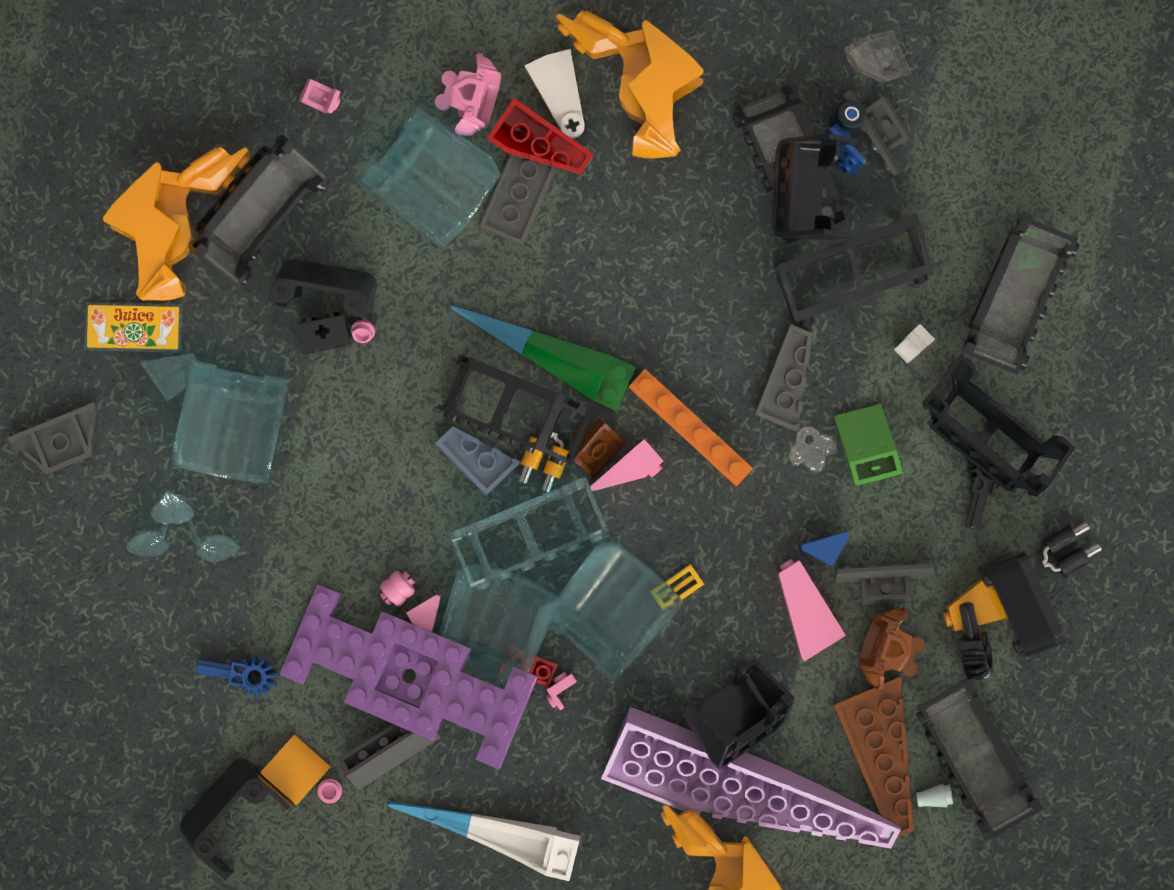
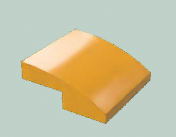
M294 734L260 774L297 805L331 766Z

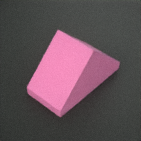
M436 594L408 611L406 614L412 624L433 632L442 595Z

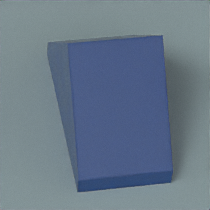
M844 531L801 544L799 547L805 553L833 566L849 534L848 531Z

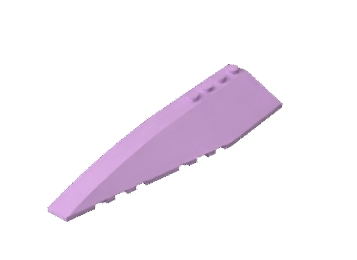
M632 707L627 712L601 776V779L664 804L667 803L669 806L685 811L691 808L699 815L701 811L711 813L712 818L722 819V817L737 819V822L740 823L751 821L759 823V826L798 833L800 830L812 832V835L821 837L822 834L836 836V839L845 841L849 838L856 839L862 844L886 848L892 847L901 830L900 826L848 798L747 752L725 768L719 770L710 761L693 731Z

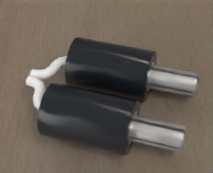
M1086 522L1074 529L1067 526L1043 540L1046 546L1043 550L1044 560L1042 563L1044 567H1050L1055 572L1060 571L1065 577L1090 563L1089 557L1102 550L1098 543L1086 550L1080 547L1055 561L1058 568H1055L1050 563H1046L1048 560L1047 551L1053 556L1078 542L1077 536L1089 530Z

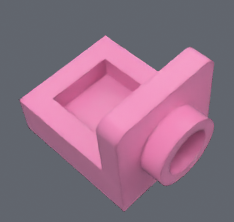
M307 79L299 102L323 113H332L340 103V91L331 89L312 79Z
M565 672L559 674L553 679L554 684L547 688L549 694L546 695V698L553 708L556 706L560 710L564 708V704L558 697V694L577 682L572 672L568 675Z

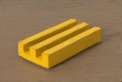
M690 564L656 587L651 593L665 612L703 586L704 583ZM690 571L691 576L661 597L658 595V592ZM695 579L697 581L694 586L665 605L663 601L692 580Z

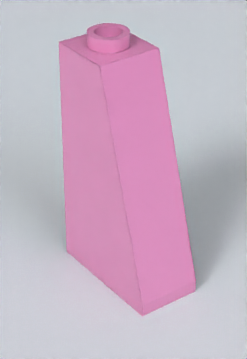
M790 559L779 566L781 571L777 572L799 655L803 661H806L846 635L799 560L793 562Z

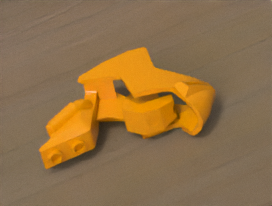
M582 10L574 20L558 14L556 16L558 23L556 27L565 37L570 35L575 41L573 43L574 47L582 55L586 52L590 58L598 59L620 54L623 58L624 67L619 92L620 105L631 119L642 124L634 136L632 156L650 159L675 157L681 150L674 136L673 104L703 84V79L700 76L704 71L700 65L647 20L642 22L641 30L624 34L615 28L612 23L589 11Z
M215 147L191 162V165L181 173L161 170L160 163L156 162L112 204L104 215V222L111 225L112 230L136 241L139 270V286L136 295L141 300H171L186 295L185 285L172 271V266L188 255L190 241L195 240L191 220L188 216L186 198L190 191L217 195L224 188L227 189L235 179L234 175L239 169L242 170L251 160L249 158L251 154L247 148L244 147L231 156L222 147Z
M667 803L663 805L664 811L660 814L666 826L672 825L675 831L672 838L678 848L683 847L688 855L714 857L716 869L707 890H782L747 836L742 839L741 843L722 842L715 834V831L695 810L689 808L677 815Z

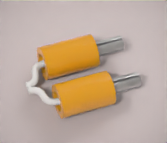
M553 432L551 437L554 435V440L560 444V447L553 445L551 451L567 457L570 451L564 449L563 442L557 437L558 434ZM530 437L529 442H535L537 438ZM536 449L533 454L528 451L524 452L520 463L524 465L519 479L521 483L526 484L532 469H538L544 454L543 452ZM548 458L543 473L547 474L542 487L543 491L547 487L546 492H550L554 479H560L566 462L560 466L549 461Z

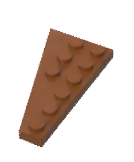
M901 676L884 682V687L880 691L872 687L833 704L880 816L901 827L897 838L914 831Z

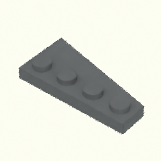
M788 324L753 415L799 432L800 414L803 408V392L807 379L806 370L809 364L813 333Z

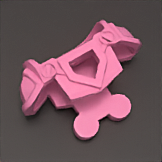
M481 53L476 54L478 66L476 73L460 71L457 76L453 71L444 72L442 82L446 88L444 94L438 95L435 99V105L440 110H448L450 106L458 109V116L462 118L455 128V135L458 137L461 135H473L476 131H480L481 128L486 129L488 127L499 91L501 73L497 72V68L494 67L492 61Z

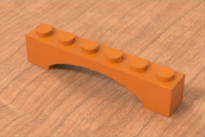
M646 369L628 387L735 487L753 469Z

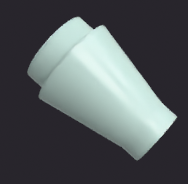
M944 783L921 792H916L919 807H948V805L953 804L951 786L944 785Z

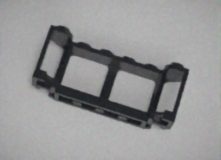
M459 354L456 362L460 366L457 377L446 403L443 406L439 404L437 406V409L444 412L443 417L468 427L470 423L478 425L477 431L489 436L491 432L499 434V440L511 445L513 440L521 443L519 448L532 454L536 449L549 455V461L560 466L564 462L572 465L595 410L549 389ZM471 371L505 383V389L489 423L481 422L456 411V404ZM517 389L551 402L550 410L535 442H529L501 429L502 421ZM563 409L583 416V421L567 457L555 453L548 448L549 440Z
M960 354L949 365L947 372L935 388L922 401L923 408L929 409L931 418L928 421L930 429L1006 491L1014 492L1016 488L1029 490V495L1037 497L1050 486L1075 447L1062 436H1051L1045 442L1041 440L1034 432L1019 422L1016 417L1002 408L998 402L991 399L978 386L969 381L975 375L976 369L969 359ZM951 376L953 388L944 399L947 393L941 387ZM956 396L961 397L988 420V424L978 438L947 413L951 407L950 404ZM996 429L1001 430L1028 453L1026 460L1018 471L986 445ZM1044 457L1059 460L1049 477L1044 472L1041 475H1035L1030 472L1038 458Z

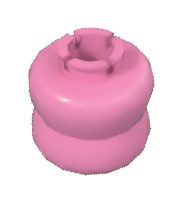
M394 571L389 579L384 580L380 584L383 592L380 596L383 600L387 597L385 602L388 605L393 603L396 606H401L407 598L414 595L415 588L413 584L416 582L412 577L408 579L410 575L406 571L404 574Z

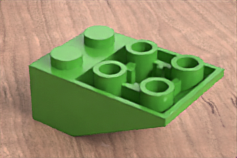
M881 404L834 416L852 486L903 474L897 449Z

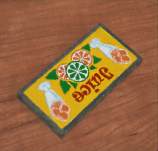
M85 302L84 351L182 353L183 304Z

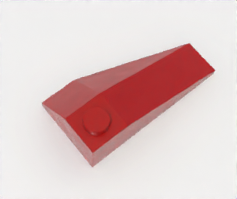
M515 98L508 105L486 138L506 153L576 174L582 173L594 155Z

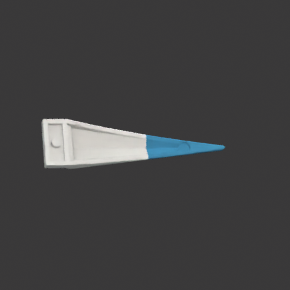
M395 801L387 803V806L429 821L486 845L545 876L566 881L570 880L580 840L578 835L557 831V827Z

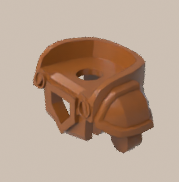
M891 608L886 612H882V614L877 613L870 624L858 660V668L862 669L866 681L875 686L876 690L880 691L884 687L883 674L885 670L902 671L906 676H913L917 672L914 658L916 653H920L925 649V642L920 637L912 638L911 635L899 629L901 622L909 614L907 608Z

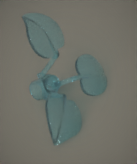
M167 490L151 509L152 518L164 524L162 532L159 535L150 530L140 532L129 540L126 550L144 557L162 555L169 547L168 541L163 539L169 523L181 524L183 522H188L196 544L200 546L197 548L196 553L204 560H226L237 554L241 546L232 538L221 534L210 535L201 541L192 522L193 509L187 503L186 497Z

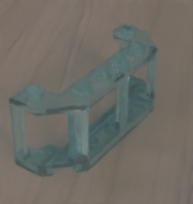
M585 476L553 491L449 533V536L470 587H476L477 591L491 586L490 580L497 577L499 581L512 577V571L521 568L522 572L536 567L534 562L542 558L544 562L558 557L557 552L566 549L567 553L581 548L579 543L588 539H590L591 543L605 538L603 533L608 532V529ZM583 488L587 491L602 528L592 533L586 532L572 499V494ZM557 499H563L578 537L547 552H541L525 515L528 511ZM509 519H515L530 552V558L499 572H493L478 539V533ZM463 538L471 540L484 571V577L475 582L472 580L457 544V541Z

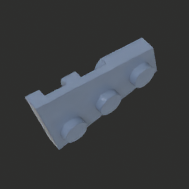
M454 426L435 443L485 496L521 463V461L484 444L477 438Z

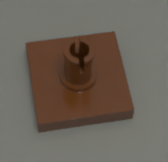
M598 418L590 429L585 432L574 462L594 479L623 446L625 441ZM573 432L572 434L573 440H575L576 438V432Z

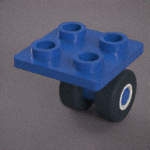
M854 100L843 102L830 118L831 128L825 134L831 133L846 137L853 135L865 121L866 112L864 107ZM852 145L840 146L837 166L843 173L849 174L852 177L866 162V159Z

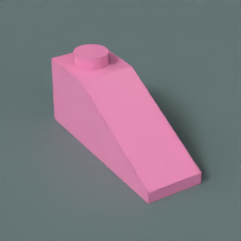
M644 439L589 488L592 491L645 478L648 474L653 477L662 469L660 464L663 460Z

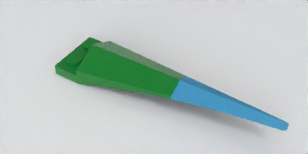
M450 306L452 310L594 402L617 412L637 367L608 354L463 308Z

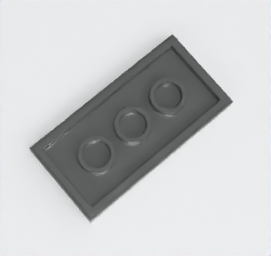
M510 154L479 228L523 247L557 168Z

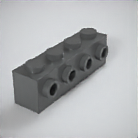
M392 724L340 757L338 761L345 776L360 790L441 737L437 731L434 741Z

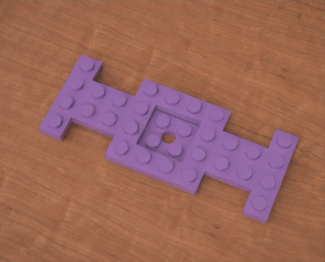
M317 584L280 675L297 683L304 684L312 664L316 663L353 679L344 703L433 741L443 718L485 736L476 760L500 769L538 677L513 667L505 689L499 688L463 672L471 648L385 612H381L373 634L332 617L341 594ZM412 669L416 673V679L412 683H407L404 677L405 673Z

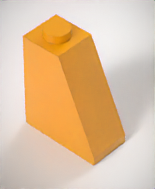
M982 578L946 606L947 612L943 613L946 627H951L952 631L964 629L959 606L965 602L974 604L978 625L1007 618L996 592L991 587L987 588Z

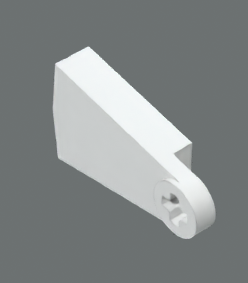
M571 50L552 53L525 65L527 73L560 130L572 139L579 137L583 133L585 126ZM571 119L574 123H579L575 132L565 127L569 125L568 121Z

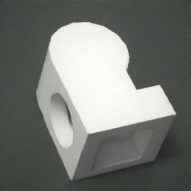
M919 324L896 346L894 351L906 363H909L935 339Z

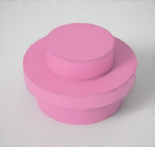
M359 320L352 324L351 334L355 341L367 343L374 337L375 327L368 321Z
M325 779L318 786V796L325 803H334L342 795L341 784L335 779Z

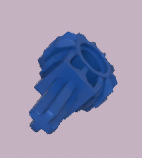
M252 656L251 663L247 659H244L242 662L233 661L232 665L200 659L196 664L197 674L229 679L228 684L238 686L239 690L247 687L245 695L249 696L254 691L256 698L260 697V690L265 695L269 693L267 686H275V682L269 680V678L277 676V673H269L268 671L274 667L273 663L266 667L264 666L267 660L265 657L261 658L259 664L257 656ZM253 670L259 671L262 676L259 683H254L250 678Z

